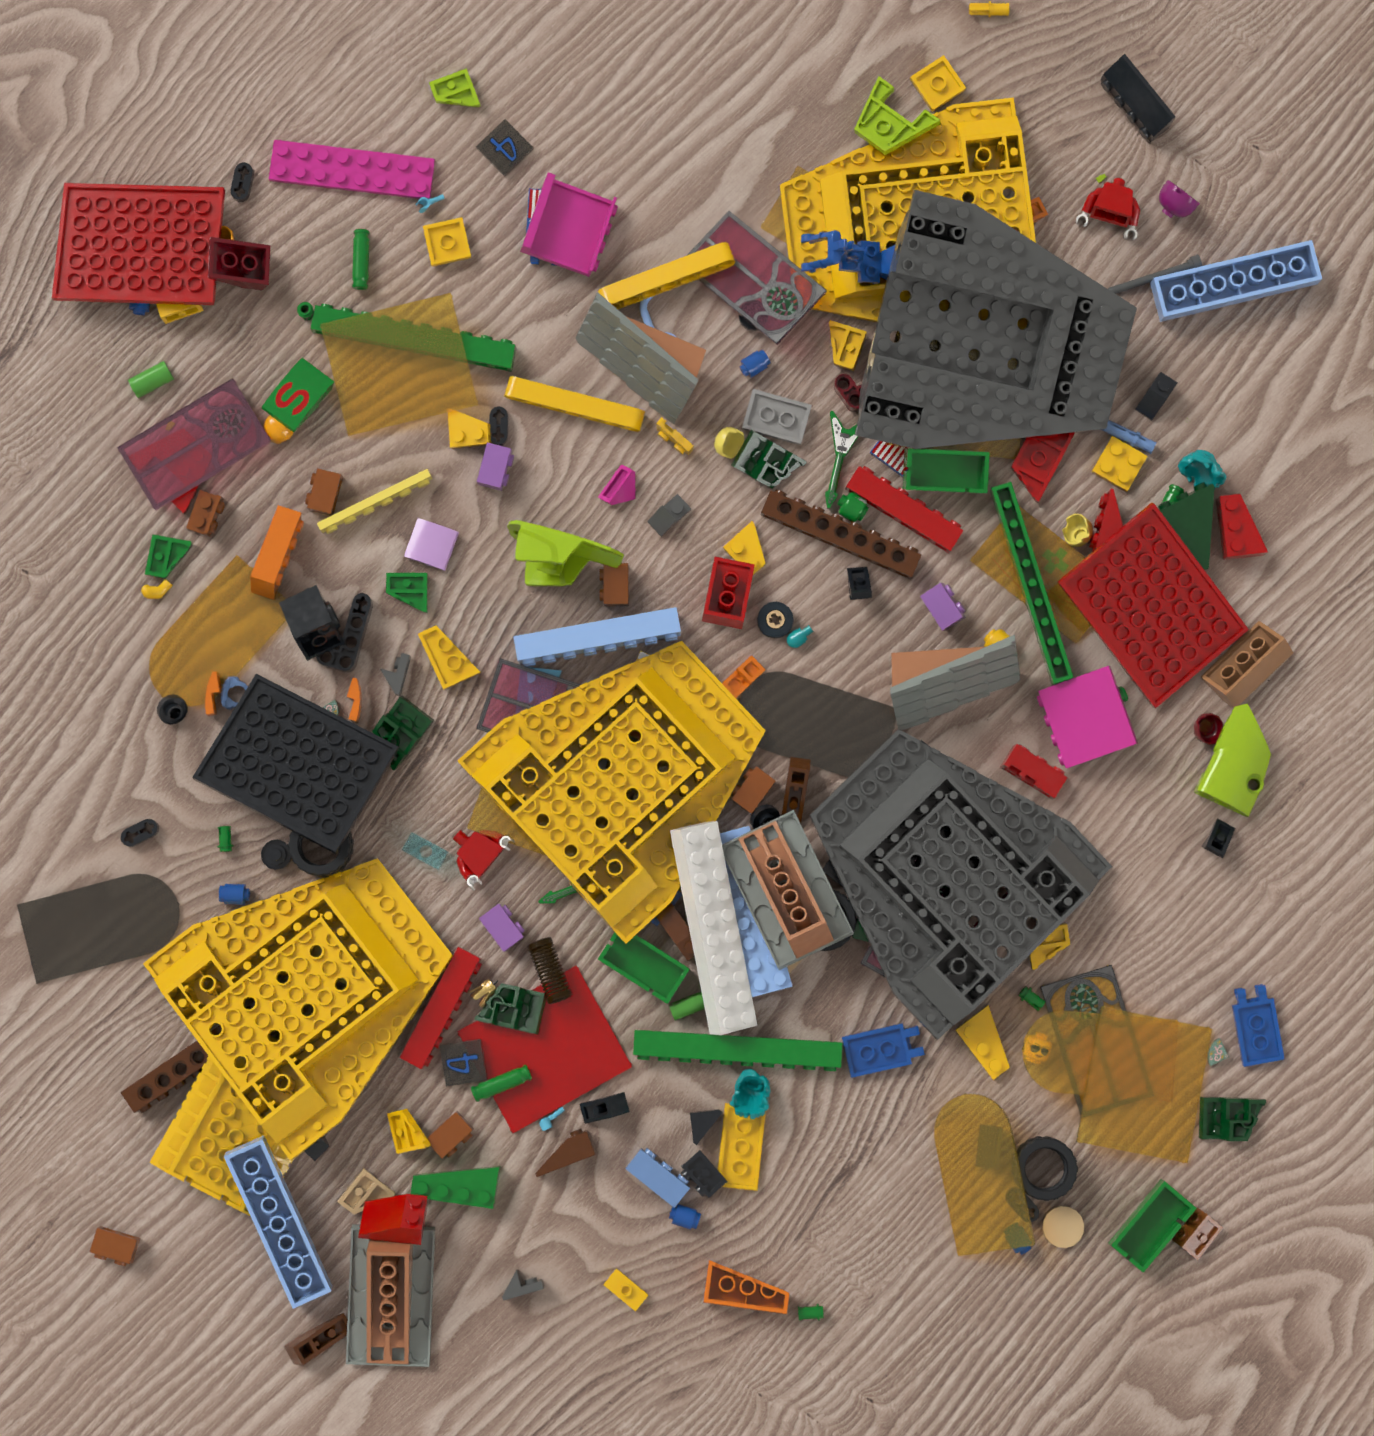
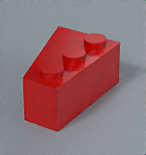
M1241 494L1219 496L1216 499L1223 560L1264 556L1267 554L1268 550Z
M1020 744L1012 746L1000 768L1050 799H1055L1068 778L1064 775L1065 772L1056 766L1054 768L1047 764V760L1038 755H1033L1029 752V749Z

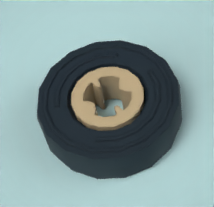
M777 601L764 605L757 617L760 631L767 637L774 639L787 635L792 629L794 622L793 613L790 608L784 603ZM772 615L781 618V621L778 622L780 623L779 625L770 623L769 619H772Z

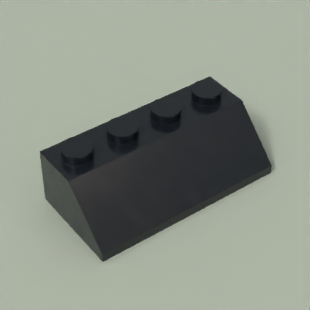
M1126 54L1122 55L1102 75L1101 85L1103 89L1113 95L1116 105L1125 110L1128 120L1138 126L1139 133L1144 139H1148L1151 143L1170 128L1176 116Z

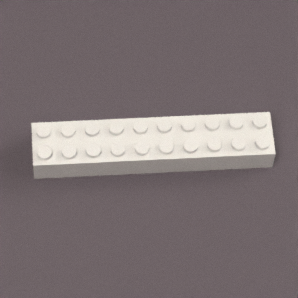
M703 822L670 830L709 1032L713 1035H723L757 1026L718 822Z

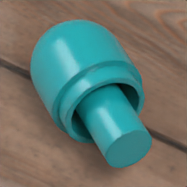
M809 625L803 630L800 628L794 630L787 636L788 646L799 648L808 640L807 636L814 631Z

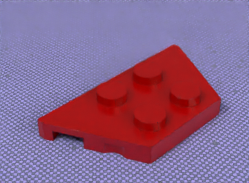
M1075 432L1026 437L1011 469L1035 502L1039 503Z

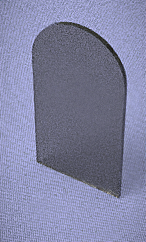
M769 672L759 676L744 690L741 698H739L741 705L766 730L757 747L787 758L810 759V765L845 777H849L892 735L895 729L896 717L892 706L787 672Z
M131 874L17 905L36 984L154 953L163 948L172 939L180 919L179 903L172 889L162 880L147 874Z

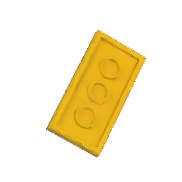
M725 1103L718 1171L728 1182L722 1187L758 1191L766 1112L765 1115L755 1119H751L750 1115L748 1118H744V1116L740 1117L735 1114V1108L730 1103Z

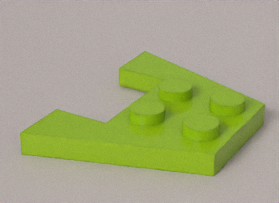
M878 76L854 128V132L884 155H887L940 125L941 122L940 119L926 109L912 123L891 109L884 101L894 92V87Z

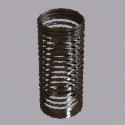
M551 937L537 940L527 946L529 953H531L530 956H532L531 959L535 963V970H537L536 973L540 977L539 980L541 981L543 991H545L544 994H546L545 997L548 1004L560 1002L573 995L571 989H567L570 987L567 985L569 982H565L567 980L564 978L566 975H562L565 972L562 971L563 968H560L562 965L560 964L561 961H558V954H555L557 951H553L555 947H553L554 944Z

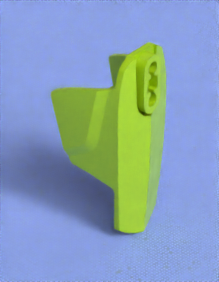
M520 520L509 521L507 525L510 535L517 540L515 559L526 562L525 584L527 586L562 587L572 585L589 561L617 568L624 557L623 553L611 547L556 529Z

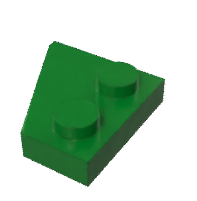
M152 534L145 575L166 579L190 549L192 542Z
M386 573V594L424 613H428V573Z

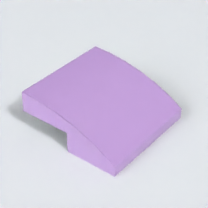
M418 518L404 557L445 571L459 532Z

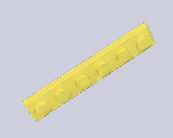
M428 469L421 471L318 522L317 525L322 533H332L342 523H345V525L350 524L356 520L357 516L361 514L365 516L374 512V508L382 505V507L389 505L393 502L392 499L399 495L402 498L409 495L411 490L416 487L420 489L429 485L432 477Z

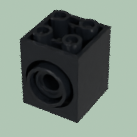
M317 585L279 602L293 638L307 661L344 644L338 629L341 625L330 602L325 601Z

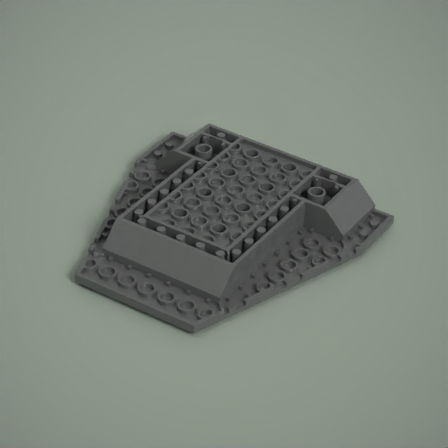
M913 190L909 210L898 232L860 390L859 418L855 435L919 449L1106 429L1137 307L976 204ZM904 290L910 293V298L906 302L900 300V293ZM944 299L948 300L949 308L946 311H941L939 303ZM981 309L988 310L989 315L985 320H980L978 316ZM1020 318H1026L1028 322L1025 329H1019L1017 325ZM893 331L900 333V339L897 342L890 340V334ZM932 340H937L940 346L937 351L933 352L930 350L929 344ZM976 349L979 356L976 360L972 361L969 359L968 354L970 350ZM1011 358H1015L1018 364L1015 369L1011 370L1007 364Z
M900 729L896 730L809 815L893 994L936 1040L976 1009L1092 893L1099 880L1113 867L1070 821L1057 816L1050 810L998 784V782L983 776L952 757L946 756L939 750L922 743ZM943 826H947L950 829V835L947 838H943L940 835V829ZM913 855H917L921 859V864L918 867L911 865L910 859ZM972 856L979 860V865L975 869L969 866V859ZM943 885L947 886L950 891L949 895L945 898L939 894V889ZM1000 887L1007 889L1008 894L1004 899H1001L997 894ZM970 916H975L978 919V925L975 928L970 927L968 924ZM1029 917H1033L1036 920V926L1033 929H1029L1026 926V920ZM1000 946H1004L1007 950V955L1004 958H1000L997 955V949Z

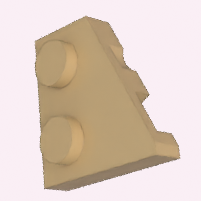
M363 1168L337 1202L352 1214H357L363 1211L366 1201L392 1197L395 1192Z

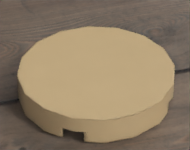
M1058 1206L1046 1213L1042 1223V1230L1049 1243L1056 1247L1068 1248L1080 1241L1084 1233V1222L1076 1210L1067 1206Z

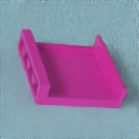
M548 172L520 252L590 277L592 271H597L600 260H597L598 253H603L606 244L603 238L604 235H609L612 226L609 220L611 216L614 217L618 205H615L617 198L614 197L611 201L555 180L556 175Z
M1111 666L1097 669L1038 691V703L1041 708L1044 707L1047 714L1044 715V720L1047 727L1051 726L1053 731L1051 735L1054 746H1058L1060 754H1058L1061 766L1065 765L1066 769L1138 744Z

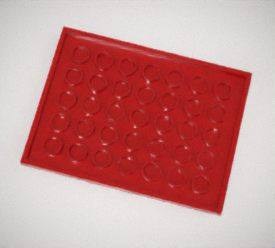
M64 183L51 298L54 301L214 305L217 281L208 278L209 238H221L225 200L224 187Z
M1150 503L1057 581L1153 708H1157L1249 630L1154 503Z

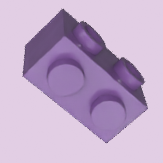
M487 442L477 478L478 485L502 491L503 486H507L509 474H506L508 466L512 467L514 461L511 448Z
M939 583L920 597L941 630L946 631L965 619L966 617L963 613L966 611L959 601L956 603L954 600V591L949 584L945 586L944 583Z
M497 904L479 919L503 952H505L524 938L522 933L525 930L518 921L516 923L512 921L510 916L513 914L506 905L501 906V904Z

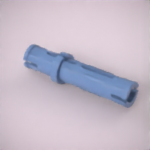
M1108 420L1106 429H1100L1129 443L1131 447L1134 448L1135 446L1149 454L1152 453L1157 443L1140 435L1141 433L1138 431H1131Z

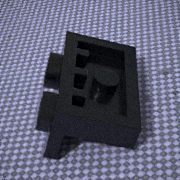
M701 1150L681 1165L684 1169L681 1173L688 1181L692 1179L697 1184L695 1189L702 1197L706 1195L710 1198L728 1182Z

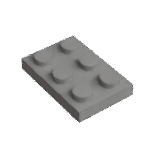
M753 389L742 429L747 431L753 430L758 434L801 445L812 405Z

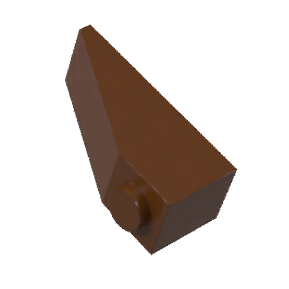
M790 757L781 816L794 810L801 824L811 760Z
M670 903L656 918L686 960L689 961L695 957L689 927L673 904Z
M582 1129L570 1132L571 1137H568L535 1173L536 1177L596 1155L588 1131L583 1132Z
M341 1313L285 1345L284 1347L293 1364H306L347 1336L348 1319L345 1314Z

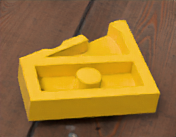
M830 320L829 327L834 365L854 371L867 336V331Z
M451 408L448 409L450 448L486 445L487 442L491 443L490 424Z
M661 417L656 423L657 431L659 432L657 435L666 442L670 440L674 443L673 447L679 453L684 454L685 452L689 455L694 449V445L676 429L673 430L669 427L664 418Z
M753 521L723 546V549L733 560L755 564L753 575L766 564Z
M1067 923L1060 924L1029 955L1032 970L1037 969L1040 964L1047 959H1051L1057 952L1070 945Z
M408 1109L387 1113L397 1154L431 1146Z

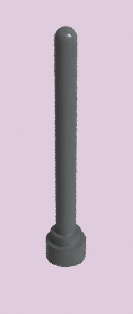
M1194 255L1189 260H1186V263L1118 284L1108 289L1117 294L1148 284L1155 277L1203 265L1200 256Z

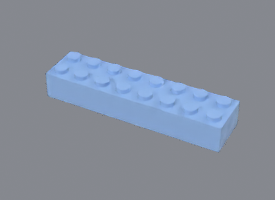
M1309 240L1155 277L1150 282L1159 320L1163 322L1317 285L1322 280V275L1313 241Z
M677 607L523 634L513 636L517 661L520 665L523 664L526 667L535 666L538 661H544V664L556 662V658L564 657V660L577 658V654L584 653L585 656L596 655V651L599 650L609 653L617 651V647L625 646V649L636 648L637 644L644 642L647 646L657 644V640L665 639L666 642L678 640V636H681Z
M750 826L720 833L722 845L751 831ZM726 863L752 997L792 987L788 968L778 969Z
M263 1135L227 1151L224 1159L292 1308L294 1309L331 1292L333 1287L265 1136Z

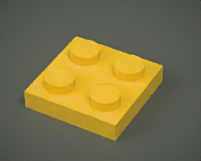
M944 55L910 77L911 82L932 112L966 90L965 85Z
M462 217L423 226L432 267L471 258Z
M1112 436L1091 472L1127 492L1145 462L1147 455Z

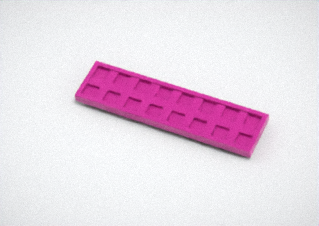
M274 140L269 181L420 199L421 197L430 199L435 159Z

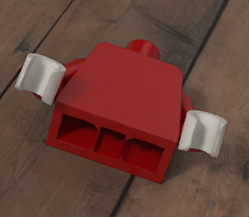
M1115 178L1113 183L1105 182L1103 188H1097L1087 196L1082 207L1083 212L1076 218V224L1080 218H1085L1086 222L1083 227L1087 226V216L1090 214L1091 218L1125 228L1129 225V229L1123 234L1124 239H1127L1129 231L1133 233L1132 240L1136 239L1137 231L1135 226L1138 225L1140 207L1136 198L1133 197V190L1124 187L1125 180L1122 178Z
M483 829L479 832L474 831L470 837L462 830L454 836L453 840L461 846L457 851L458 857L456 862L460 874L472 890H475L473 887L475 882L482 884L480 878L504 849L507 851L511 850L507 847L508 842L512 841L515 843V840L497 831Z

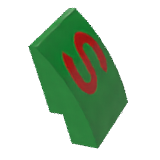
M301 358L274 389L261 409L292 432H295L319 407V403L332 390L334 381L308 361Z

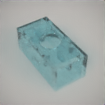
M411 832L402 848V851L440 870L449 853ZM428 845L431 847L432 854L429 857L421 856L420 849L422 846Z

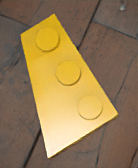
M437 625L418 633L443 690L481 673Z
M989 1005L955 1029L992 1080L1010 1068Z

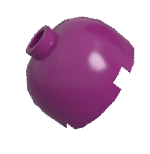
M1170 180L1166 181L1159 193V203L1164 207L1162 212L1170 218L1173 215L1179 218L1186 217L1200 204Z

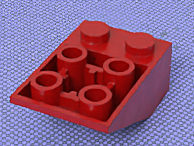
M1112 488L1100 498L1098 508H1101V513L1096 516L1094 528H1097V530L1092 535L1089 547L1092 548L1091 553L1123 527L1115 492Z

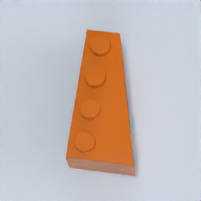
M277 506L250 576L251 593L275 600L278 588L283 580V573L290 562L291 550L295 549L297 543V533H301L304 521L301 520V512Z
M709 1260L703 1303L787 1314L789 1292Z

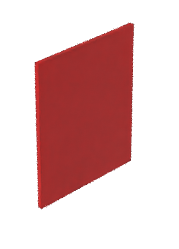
M577 965L562 974L566 975L564 977L567 979L565 982H569L567 985L570 986L567 989H571L573 995L554 1004H548L546 1000L538 1035L475 1021L457 1031L469 1054L477 1053L479 1055V1059L473 1061L484 1081L515 1068H521L523 1065L528 1066L532 1076L530 1081L527 1080L523 1084L493 1096L512 1133L519 1131L632 1067V1063L628 1060ZM542 985L532 990L541 993L545 992Z

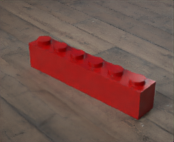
M858 466L845 488L846 491L858 494L866 499L867 504L948 554L951 552L964 531L959 523L954 520L949 522L944 519V515L936 509L931 511L925 507L927 505L925 502L918 498L915 500L908 496L909 493L904 489L898 488L897 490L892 487V483L886 478L881 477L879 479L873 475L874 471L870 468Z
M461 947L457 948L399 1058L420 1069L430 1065L434 1057L431 1055L434 1047L439 1048L443 1037H441L443 1030L449 1029L453 1021L450 1018L453 1011L459 1010L463 1002L460 999L463 992L468 993L473 983L470 981L473 973L477 975L482 966L480 957Z

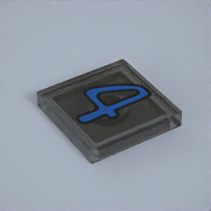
M504 119L476 146V149L505 177L533 150V146Z
M481 1039L440 1045L446 1087L488 1080Z

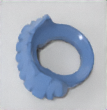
M237 676L228 677L222 687L220 699L222 706L225 709L227 708V710H232L238 704V702H234L228 697L229 688L241 686L246 691L248 687Z

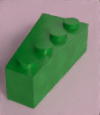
M500 1166L415 1174L410 1194L427 1196L429 1200L493 1209L496 1200Z

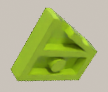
M467 68L429 82L436 103L469 107L481 106Z

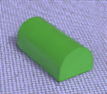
M162 361L128 379V382L137 398H140L169 383L174 378L165 361Z
M701 991L670 1003L669 1007L675 1021L705 1009Z

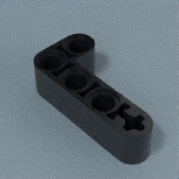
M359 593L354 597L342 637L344 644L340 645L339 650L331 649L327 651L332 655L331 660L323 662L321 657L324 653L316 656L317 661L322 666L347 673L352 672L356 668L373 609V601L367 594ZM363 599H365V601L368 603L367 606L364 605L362 608V612L365 614V616H363L360 613H355V611L360 612L361 606L358 604V602H362ZM354 619H362L363 624L360 628L352 626ZM350 638L357 639V644L353 648L347 647V641ZM346 657L351 658V665L343 668L341 665L342 659Z

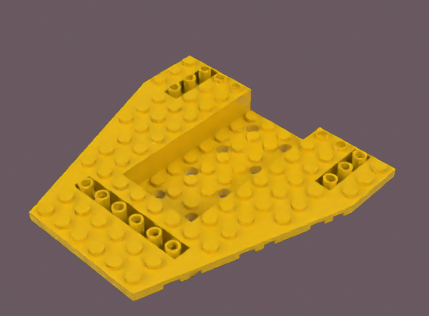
M1014 97L953 104L945 110L933 114L940 119V125L887 155H884L869 144L836 158L826 165H821L813 171L780 184L788 259L800 269L802 263L826 259L828 257V240L815 242L814 244H809V242L801 243V235H816L820 232L834 230L840 232L841 239H847V242L854 241V244L861 240L880 242V252L886 249L888 243L896 244L899 229L910 207L913 190L963 201L962 196L969 193L974 198L973 202H971L972 204H976L1036 243L1022 130L1016 116ZM1011 189L1014 192V197H1004L1003 191ZM883 203H890L893 209L891 212L886 213L882 211L881 205ZM839 263L823 269L817 268L816 272L813 273L805 272L827 290L810 309L877 322L887 280L880 277V283L878 284L869 282L858 283V273L839 271ZM789 266L791 276L793 273L797 271L794 270L791 266ZM797 275L794 281L796 289L803 298L804 308L810 299L812 285L803 276ZM902 291L900 293V300L902 302L909 300V291ZM944 299L939 303L941 311H946L949 308L948 300ZM981 309L978 313L980 320L988 318V310ZM1020 318L1017 325L1019 329H1025L1028 322L1026 318Z
M679 641L654 654L645 656L638 661L629 663L595 680L586 682L579 687L568 690L536 706L503 719L458 759L457 762L510 820L517 823L570 881V885L618 937L627 944L672 902L681 886L670 830L717 820L766 730L684 642ZM630 732H639L641 735L640 740L637 742L631 741L629 739ZM601 759H607L610 762V767L602 770L599 768L598 762ZM661 761L667 762L669 765L668 771L660 772L657 769V764ZM570 787L579 789V795L576 798L568 796L567 791ZM628 790H636L639 795L636 800H629L626 796ZM546 815L549 819L548 824L545 826L538 825L536 822L537 817ZM599 817H604L608 821V825L603 829L596 826L595 822ZM569 845L577 849V853L573 857L565 854V848Z
M377 858L349 870L335 873L327 878H321L296 887L291 891L271 896V898L266 900H260L230 911V913L194 924L145 961L143 965L154 978L161 993L259 1124L292 1161L343 1121L453 955ZM315 946L322 948V954L319 957H313L311 954V950ZM282 972H287L289 975L288 981L285 983L278 981V975ZM339 979H346L347 986L343 990H338L336 987ZM248 998L255 1000V1006L252 1009H246L244 1006ZM306 1005H312L314 1008L310 1016L303 1014V1008ZM215 1024L221 1025L222 1030L219 1035L211 1033V1028ZM272 1031L280 1033V1038L277 1042H271L269 1039ZM239 1057H245V1067L237 1068L236 1060Z

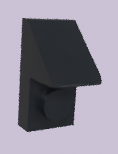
M868 567L847 568L850 600L872 598Z
M1217 818L1202 847L1223 858L1236 828Z

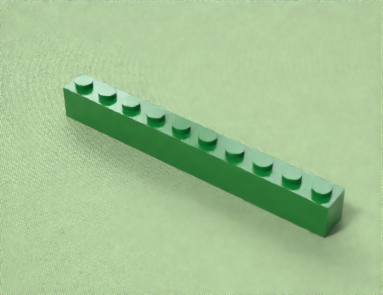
M329 304L315 305L310 328L315 334L512 372L517 349L516 345L512 344L513 341L507 339L495 341L493 337L487 335L475 337L473 333L461 331L460 334L446 327H441V330L434 329L432 325L421 323V326L406 319H401V322L385 315H381V318L373 317V314L362 311L361 314L353 313V310L349 308L333 309V306Z
M1012 482L992 487L990 490L1051 685L1070 680L1074 677Z
M635 1030L633 1055H637L639 1060H650V1056H656L658 1061H670L672 1057L679 1058V1062L691 1063V1059H700L699 1063L712 1064V1060H720L722 1065H732L733 1061L741 1062V1066H753V1062L762 1063V1067L774 1068V1064H782V1068L795 1069V1065H803L805 1070H815L816 1066L824 1067V1071H836V1067L841 1068L842 1042Z

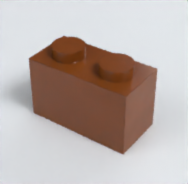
M317 468L316 473L312 474L310 485H313L311 493H307L305 500L309 511L329 516L334 515L343 481L341 474Z
M621 563L617 568L603 564V569H599L600 581H603L604 589H600V601H604V606H629L628 563Z
M757 766L754 769H748L743 776L746 779L742 786L737 784L731 793L733 795L731 800L750 815L776 782V780Z
M456 1111L427 1139L431 1147L441 1158L445 1156L450 1158L458 1150L455 1147L461 1141L465 1144L473 1136L471 1132L474 1128Z
M100 1226L96 1229L90 1252L95 1254V1258L106 1260L107 1258L114 1259L115 1264L126 1266V1264L133 1263L140 1238Z

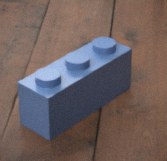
M641 1148L625 1169L675 1208L690 1189V1186L687 1185L689 1181L681 1174L678 1176L671 1172L673 1168L665 1161L662 1163L658 1162L655 1159L657 1155L650 1149L646 1148V1150H643Z

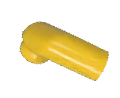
M164 579L158 587L144 585L141 593L147 599H160L173 585Z

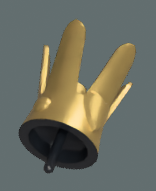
M487 979L481 983V986L468 992L475 991L471 995L475 1000L485 995L479 1003L481 1008L495 994L497 988L494 985L498 980L492 984Z

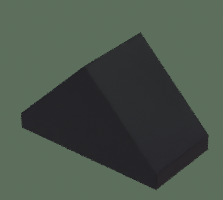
M720 1109L690 1112L693 1143L695 1145L701 1141L723 1113Z

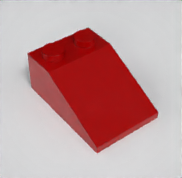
M714 557L702 622L742 629L755 564Z
M402 1194L366 1201L364 1203L358 1238L421 1245L427 1214V1196Z

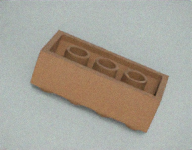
M1258 621L1201 678L1224 702L1234 708L1239 706L1294 652L1284 637Z

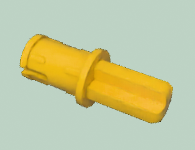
M988 1V3H970L969 15H988L989 18L991 15L1009 16V3H991V1Z

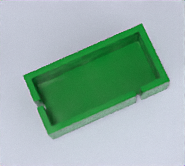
M905 448L904 467H908V470L903 471L902 489L988 493L990 452Z
M614 932L610 939L614 943L612 946L607 943L598 960L649 992L650 989H653L652 995L668 1004L690 969L638 935H635L625 944Z
M1160 1179L1108 1244L1144 1273L1182 1227L1176 1220L1180 1219L1186 1222L1197 1208L1167 1182Z

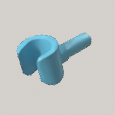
M443 194L432 199L421 197L415 205L422 204L424 207L419 210V213H424L430 205L445 198Z
M563 1107L559 1108L552 1115L540 1120L539 1124L542 1131L553 1127L551 1120L565 1111Z

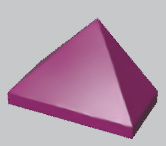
M621 464L598 498L610 505L636 499L635 471Z

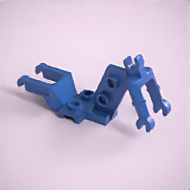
M836 230L820 232L816 235H801V243L809 242V244H814L815 242L828 240V257L823 260L802 263L801 272L809 271L813 273L816 272L817 268L823 269L839 263V271L858 273V283L869 282L878 284L880 283V277L887 280L895 245L880 252V242L861 240L854 244V241L847 242V239H841L840 232Z

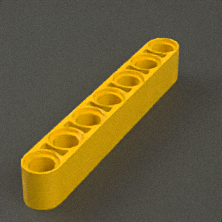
M722 242L599 289L598 293L615 308L621 309L727 269L735 264V259L729 243Z
M509 376L504 397L514 401L635 432H640L645 411L638 408L514 376Z

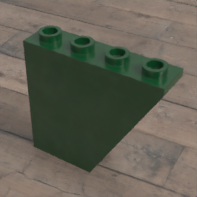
M1202 482L1193 487L1194 491L1180 493L1176 496L1177 500L1171 503L1169 500L1159 504L1158 508L1202 568L1207 570L1209 569L1215 487L1213 484Z

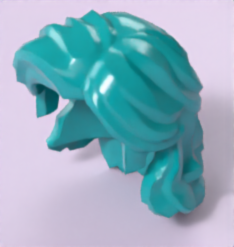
M1196 450L1187 454L1178 464L1181 474L1189 482H1192V479L1194 480V486L1205 482V484H1213L1215 488H1219L1220 485L1225 483L1227 478L1226 474L1222 471L1223 469L1216 462L1214 455L1205 450Z
M752 1069L744 1070L740 1074L735 1084V1093L732 1101H730V1105L735 1108L736 1115L744 1116V1118H748L750 1115L751 1119L765 1115V1112L769 1109L768 1101L771 1093L767 1077L760 1076Z

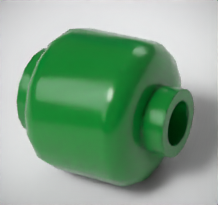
M850 492L847 496L843 494L837 503L840 506L839 514L851 522L861 521L869 509L867 507V500L854 492Z

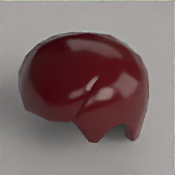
M1213 713L1200 715L1194 723L1195 737L1204 744H1216L1223 729L1222 720Z

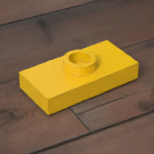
M617 1268L603 1284L634 1311L640 1307L649 1295Z

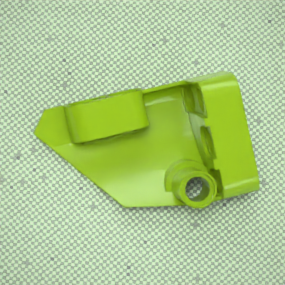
M1247 703L1233 708L1215 744L1214 753L1207 769L1202 773L1194 793L1238 814L1249 817L1258 795L1263 789L1271 752ZM1249 780L1257 782L1258 787L1255 791L1248 787Z

